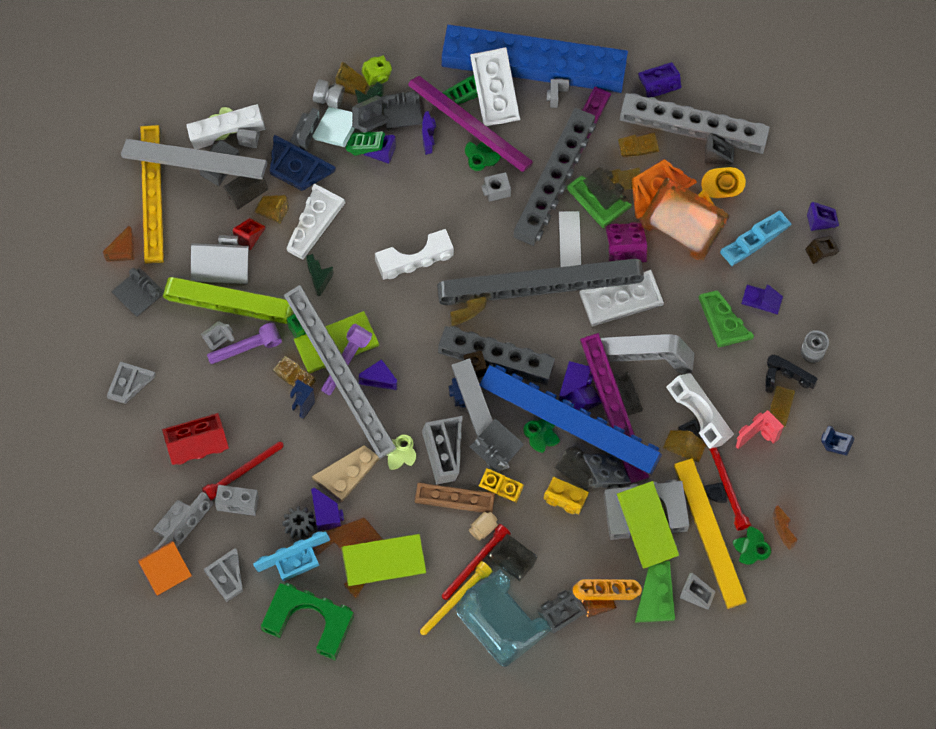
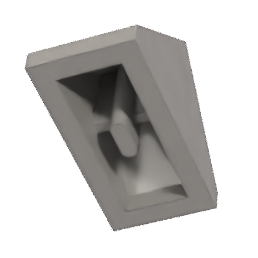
M689 573L680 599L709 609L716 591L696 575Z

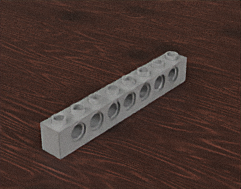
M636 93L625 94L620 114V121L707 141V136L712 134L735 148L760 154L764 152L770 128L763 123H752L742 118L735 119L725 114L718 115L708 110L701 111L691 106H680L673 102L659 101L653 97H642ZM655 112H661L662 115H657ZM745 133H750L753 136H747Z

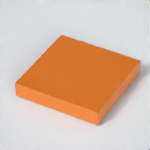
M173 541L138 560L157 596L192 576Z

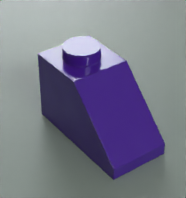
M569 361L559 395L560 402L576 388L591 385L593 376L590 374L589 366Z
M311 488L318 531L341 528L340 521H344L343 510H338V503L316 488Z

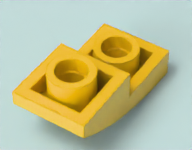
M486 468L479 487L517 503L524 484Z

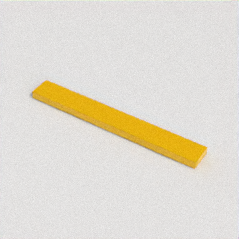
M159 125L140 126L141 141L160 144ZM141 161L145 264L164 263L161 164Z
M693 458L675 463L676 474L679 481L683 483L685 498L726 607L729 609L745 604L747 600Z

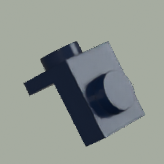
M452 378L451 385H448L449 396L453 397L455 407L466 408L457 380Z
M828 426L821 437V442L826 451L842 455H848L855 440L853 435L836 432L832 426Z

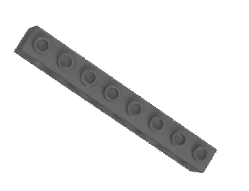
M574 108L514 229L513 238L532 246L535 245L536 241L541 240L544 233L542 229L544 225L547 226L552 216L550 212L552 209L555 210L559 203L557 198L559 194L563 195L567 186L565 182L567 179H571L574 172L572 168L574 164L579 163L582 148L585 149L589 142L587 137L589 133L593 134L597 124L594 123L595 115ZM575 130H581L582 133H577ZM568 145H574L575 148H569ZM561 160H566L568 163H565V164H564V163H561L560 161H561ZM558 175L561 178L555 179L552 176ZM549 190V191H552L553 193H552V194H546L545 191ZM544 206L545 209L540 210L537 207ZM535 221V222H537L538 224H537V225H531L529 222Z

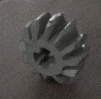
M297 506V511L290 508V514H284L286 520L282 522V525L286 527L284 529L285 533H290L292 539L298 535V539L301 540L303 534L305 537H309L308 531L314 532L315 529L312 525L316 524V520L313 519V512L308 513L307 507L301 511L300 506ZM298 520L302 521L301 525H297Z

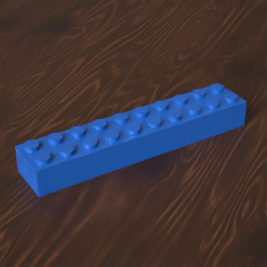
M447 24L442 51V67L473 71L470 54L506 47L512 77L551 83V79L563 78L569 80L570 86L591 89L595 86L605 91L622 93L627 50Z

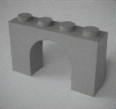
M673 479L659 484L654 482L671 533L688 532L689 520L682 481ZM630 484L624 488L611 486L604 490L603 497L610 540L630 538L631 533L617 493L637 487L638 484Z

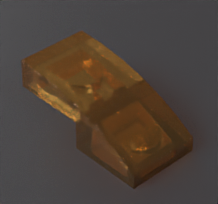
M778 505L773 511L775 527L783 543L790 550L796 545L798 539L787 528L791 519Z

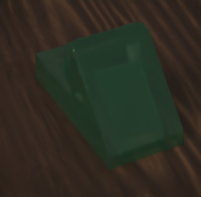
M379 82L374 87L371 86L367 94L355 89L357 104L374 96L381 97L384 94V85Z
M313 254L307 255L306 262L316 294L321 296L334 274L333 267L321 269L319 260H315Z

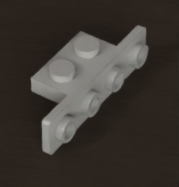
M201 492L190 506L179 500L175 502L153 529L156 534L163 537L153 552L172 541L176 548L179 547L212 507L213 502L212 500L210 501L206 493Z

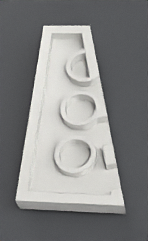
M314 184L312 193L306 201L305 210L300 215L299 224L289 241L287 251L303 260L344 206L345 200Z

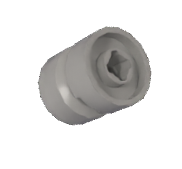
M319 79L314 89L313 102L319 104L327 103L329 107L338 109L343 100L345 86L335 83L331 85L329 81Z
M819 330L810 331L806 335L801 347L802 357L810 363L821 361L829 346L828 336Z

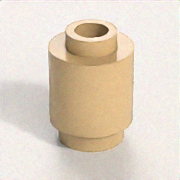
M483 512L471 524L469 532L478 541L482 538L485 539L498 526L496 522L498 519L491 512Z

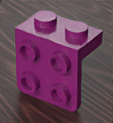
M614 223L605 227L609 244V262L628 259H639L641 262H647V241L642 223Z

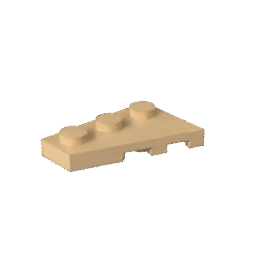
M364 445L313 475L312 479L343 502L378 462L379 457Z

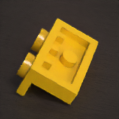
M553 477L548 489L544 493V500L549 505H558L570 514L576 513L579 515L589 492Z

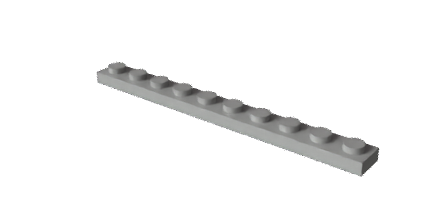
M299 285L284 294L377 456L381 459L396 450L397 448L302 286Z

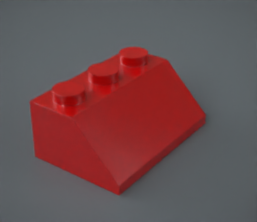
M218 413L162 429L172 465H181L188 460L202 459L206 455L222 453L224 450L229 449Z

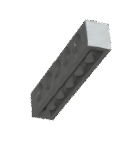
M445 326L438 345L439 354L464 361L463 357L465 354L477 352L474 348L481 346L487 368L489 365L494 368L498 365L506 369L505 373L512 375L514 373L523 379L548 386L555 364V358H552L551 355L535 353L529 348L522 349L509 342H498L492 337H481L472 331H461L460 328L455 326ZM463 341L465 342V344L459 346L456 344V342ZM500 352L502 355L496 357L492 353ZM518 357L520 361L513 362L511 358ZM534 362L537 363L538 366L531 367L529 366V364Z

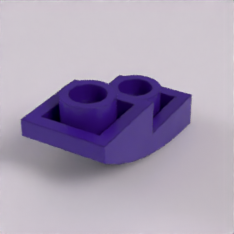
M429 111L424 113L422 122V140L425 155L431 154L432 146L435 145L433 135L436 122L434 117H430Z

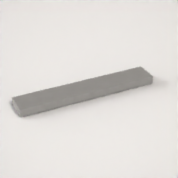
M469 358L452 364L451 367L478 438L493 420ZM487 463L488 469L495 471V470ZM507 463L502 470L510 468L509 464Z

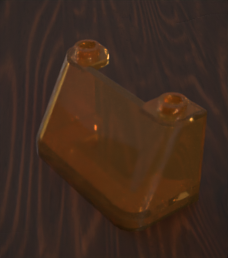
M665 178L640 219V223L648 231L659 229L687 246L691 252V257L704 261L726 226L730 216L722 209L674 180Z

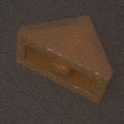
M130 226L103 251L106 261L134 260V235Z
M597 590L598 593L603 594L602 590ZM581 600L587 612V618L617 608L614 600Z

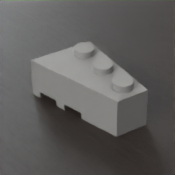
M462 416L427 422L423 427L422 434L436 485L454 482L459 474Z

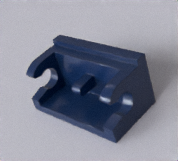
M297 379L294 388L290 392V398H293L296 393V400L292 404V410L294 411L297 405H299V417L304 419L315 404L314 389Z

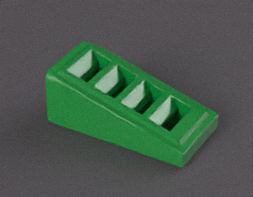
M474 75L442 93L452 101L453 99L450 95L453 94L456 98L454 102L457 105L478 97Z
M352 133L346 144V150L354 156L381 150L385 133Z

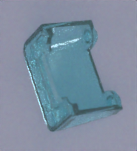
M498 570L469 588L457 604L456 611L460 619L501 666L507 667L551 631V628L541 618H536L533 621L530 620L507 593L510 589L509 578L501 570Z

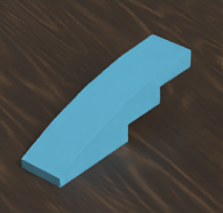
M778 211L755 224L751 230L740 235L735 242L722 248L720 253L733 266L762 248L792 224L781 211Z

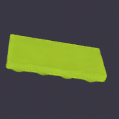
M364 311L325 326L341 354L349 342L346 338L347 332L355 323L372 333L368 345L364 348L359 347L355 355L379 346V342ZM307 334L294 339L308 374L325 368L323 361Z
M651 481L617 493L643 569L679 556L654 482Z
M420 534L341 547L348 586L426 573Z

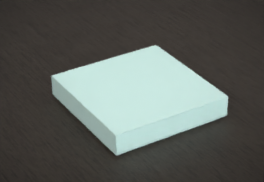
M328 107L312 135L314 140L345 147L355 129L352 127V112Z

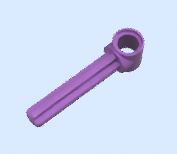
M268 323L259 329V334L211 352L207 357L210 364H214L263 344L267 348L275 347L282 342L276 324Z
M356 323L347 332L346 338L349 342L342 353L348 365L358 348L366 347L372 337L371 332ZM330 374L321 388V391L327 395H331L336 387Z

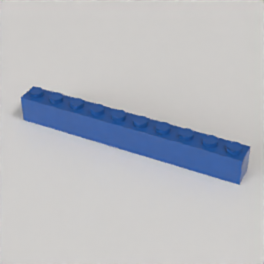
M489 365L479 384L483 389L650 475L653 474L662 456L658 452L660 448L651 443L646 446L641 443V438L633 434L629 437L624 434L625 430L614 426V428L607 426L608 422L600 417H597L595 420L590 417V412L582 408L579 411L572 408L574 404L565 399L560 402L556 399L557 395L546 391V393L539 391L540 387L530 382L527 385L522 382V377L514 373L510 376L505 373L506 369L498 365L495 368Z

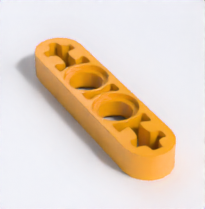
M583 579L573 586V593L580 600H633L642 592L641 585L636 580ZM596 585L601 587L603 594L598 593ZM612 585L618 588L619 594L613 591Z

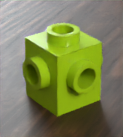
M383 55L372 57L364 62L361 72L368 85L372 86L388 81L392 67Z

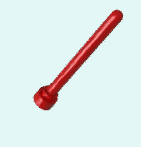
M277 442L216 484H207L202 488V491L207 494L210 501L216 498L218 485L227 486L284 447L283 442Z
M711 448L710 452L735 514V528L737 531L747 529L751 526L750 520L741 511L718 448Z
M499 524L494 529V536L443 592L442 598L444 600H448L499 541L502 542L511 535L505 526Z

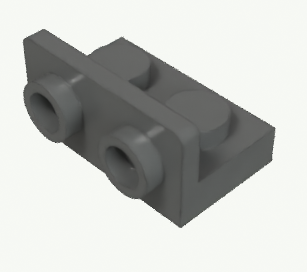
M374 96L352 106V127L359 129L361 132H370L372 129L389 122V117L382 115V97Z
M312 108L310 113H302L290 143L305 151L307 150L312 135L320 121L318 109Z
M571 590L560 592L557 595L558 598L553 601H546L537 610L553 634L587 613L581 601L575 597Z

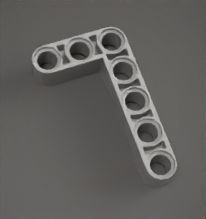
M677 335L601 338L609 362L665 359L679 373L689 374L693 372L695 353Z

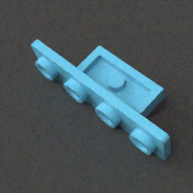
M326 531L316 532L309 539L298 540L291 547L280 548L273 555L260 557L253 565L258 572L276 565L284 582L320 566L313 548L330 541V537Z

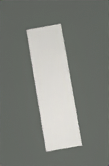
M579 211L559 212L561 267L581 265Z

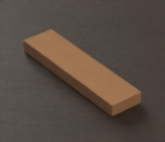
M417 483L415 503L492 513L495 493Z

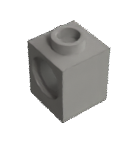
M506 172L484 177L482 191L484 196L487 195L489 202L511 196V187ZM492 186H499L500 188L493 189Z

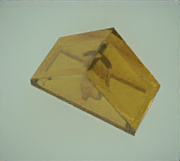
M341 62L335 77L336 84L345 86L344 93L363 97L368 85L366 79L346 63Z
M285 195L263 196L254 212L281 224L289 209L288 199Z
M670 430L663 449L688 459L693 458V461L699 463L706 444L691 431Z

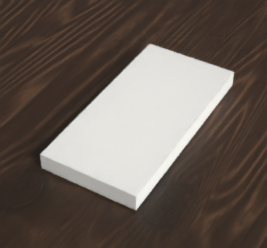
M507 48L470 54L483 124L489 127L519 121L520 116Z
M652 271L643 272L644 280L637 284L581 290L579 294L591 326L593 327L662 306L664 302Z

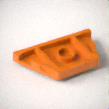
M665 159L632 178L636 219L696 184L697 181L685 175L679 168L673 167Z

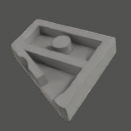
M120 362L107 393V398L126 404L155 378V372Z
M236 548L204 569V572L226 602L243 592Z

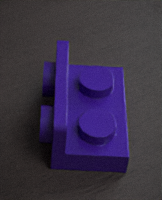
M672 62L638 73L639 80L645 87L647 98L681 89L680 73Z

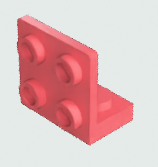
M768 410L763 414L760 412L754 417V422L750 426L745 425L739 431L740 435L737 437L735 447L739 449L759 431H761L762 436L767 441L770 440L774 444L779 440L784 426Z

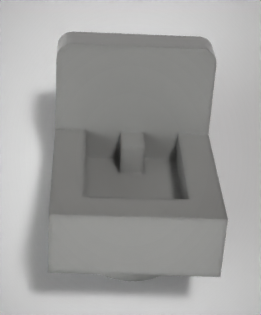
M563 78L551 79L550 90H547V101H550V108L558 107V91L567 92L569 80Z
M238 129V145L257 148L260 131Z
M220 321L201 334L212 351L227 340L231 342L235 340L232 336L234 332L231 327Z

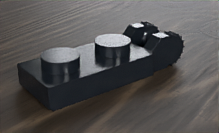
M768 356L767 366L769 368H776V371L780 370L783 376L799 381V385L806 389H814L817 384V377L780 356Z

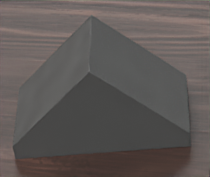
M709 134L705 145V163L734 164V147Z

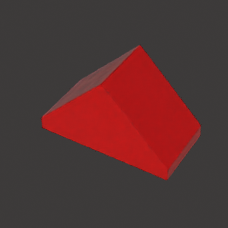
M249 218L234 227L233 235L238 236V244L249 246V250H251L266 226Z

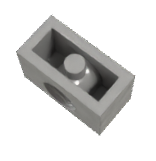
M218 485L215 500L217 511L256 516L259 499L258 491Z

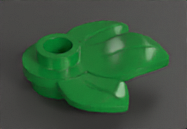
M468 142L465 146V154L469 158L468 165L474 171H481L486 166H494L501 158L498 153L492 152V149L483 142L477 146L472 142Z
M544 419L538 422L532 420L524 425L523 433L529 438V444L534 450L544 453L546 446H555L560 443L558 436L552 431L555 425Z
M748 527L747 537L738 538L732 542L735 550L741 553L739 562L746 565L754 564L757 560H766L771 554V547L768 543L764 542L763 533L754 527ZM763 549L764 554H759L757 550Z

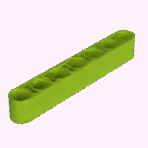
M174 277L167 279L163 298L169 301L287 324V318L293 314L292 308L285 299Z

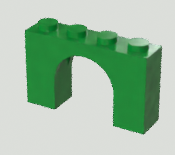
M280 583L263 619L261 630L281 638L292 614L301 609H313L319 612L326 622L316 651L320 655L336 660L354 619L352 609L345 605L340 607L334 605L333 601L327 598L319 599L314 597L315 594L310 591H299L292 584L286 583L284 585Z

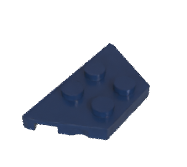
M277 135L273 136L270 174L303 191L336 171L335 166Z

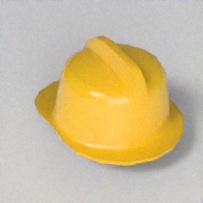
M715 168L704 174L701 186L702 190H706L711 198L733 197L739 195L744 190L746 179L741 170L737 168Z

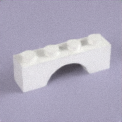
M258 104L186 124L194 149L211 146L220 136L238 132V129L255 132L266 130Z
M446 229L429 234L426 246L416 254H402L391 247L376 252L375 261L383 280L387 278L394 279L399 274L411 273L416 268L428 267L434 262L450 259L451 256H454V248Z
M691 373L678 375L666 387L677 403L685 405L695 414L701 427L699 434L710 449L722 446L734 435Z

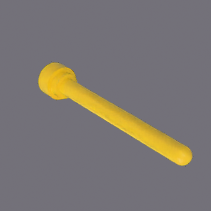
M481 561L476 566L475 574L420 629L421 635H426L481 578H487L493 572L485 562Z

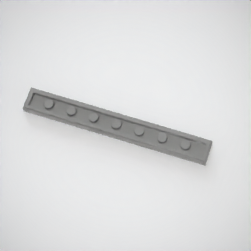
M126 139L121 152L122 158L263 179L267 167V161L262 159Z

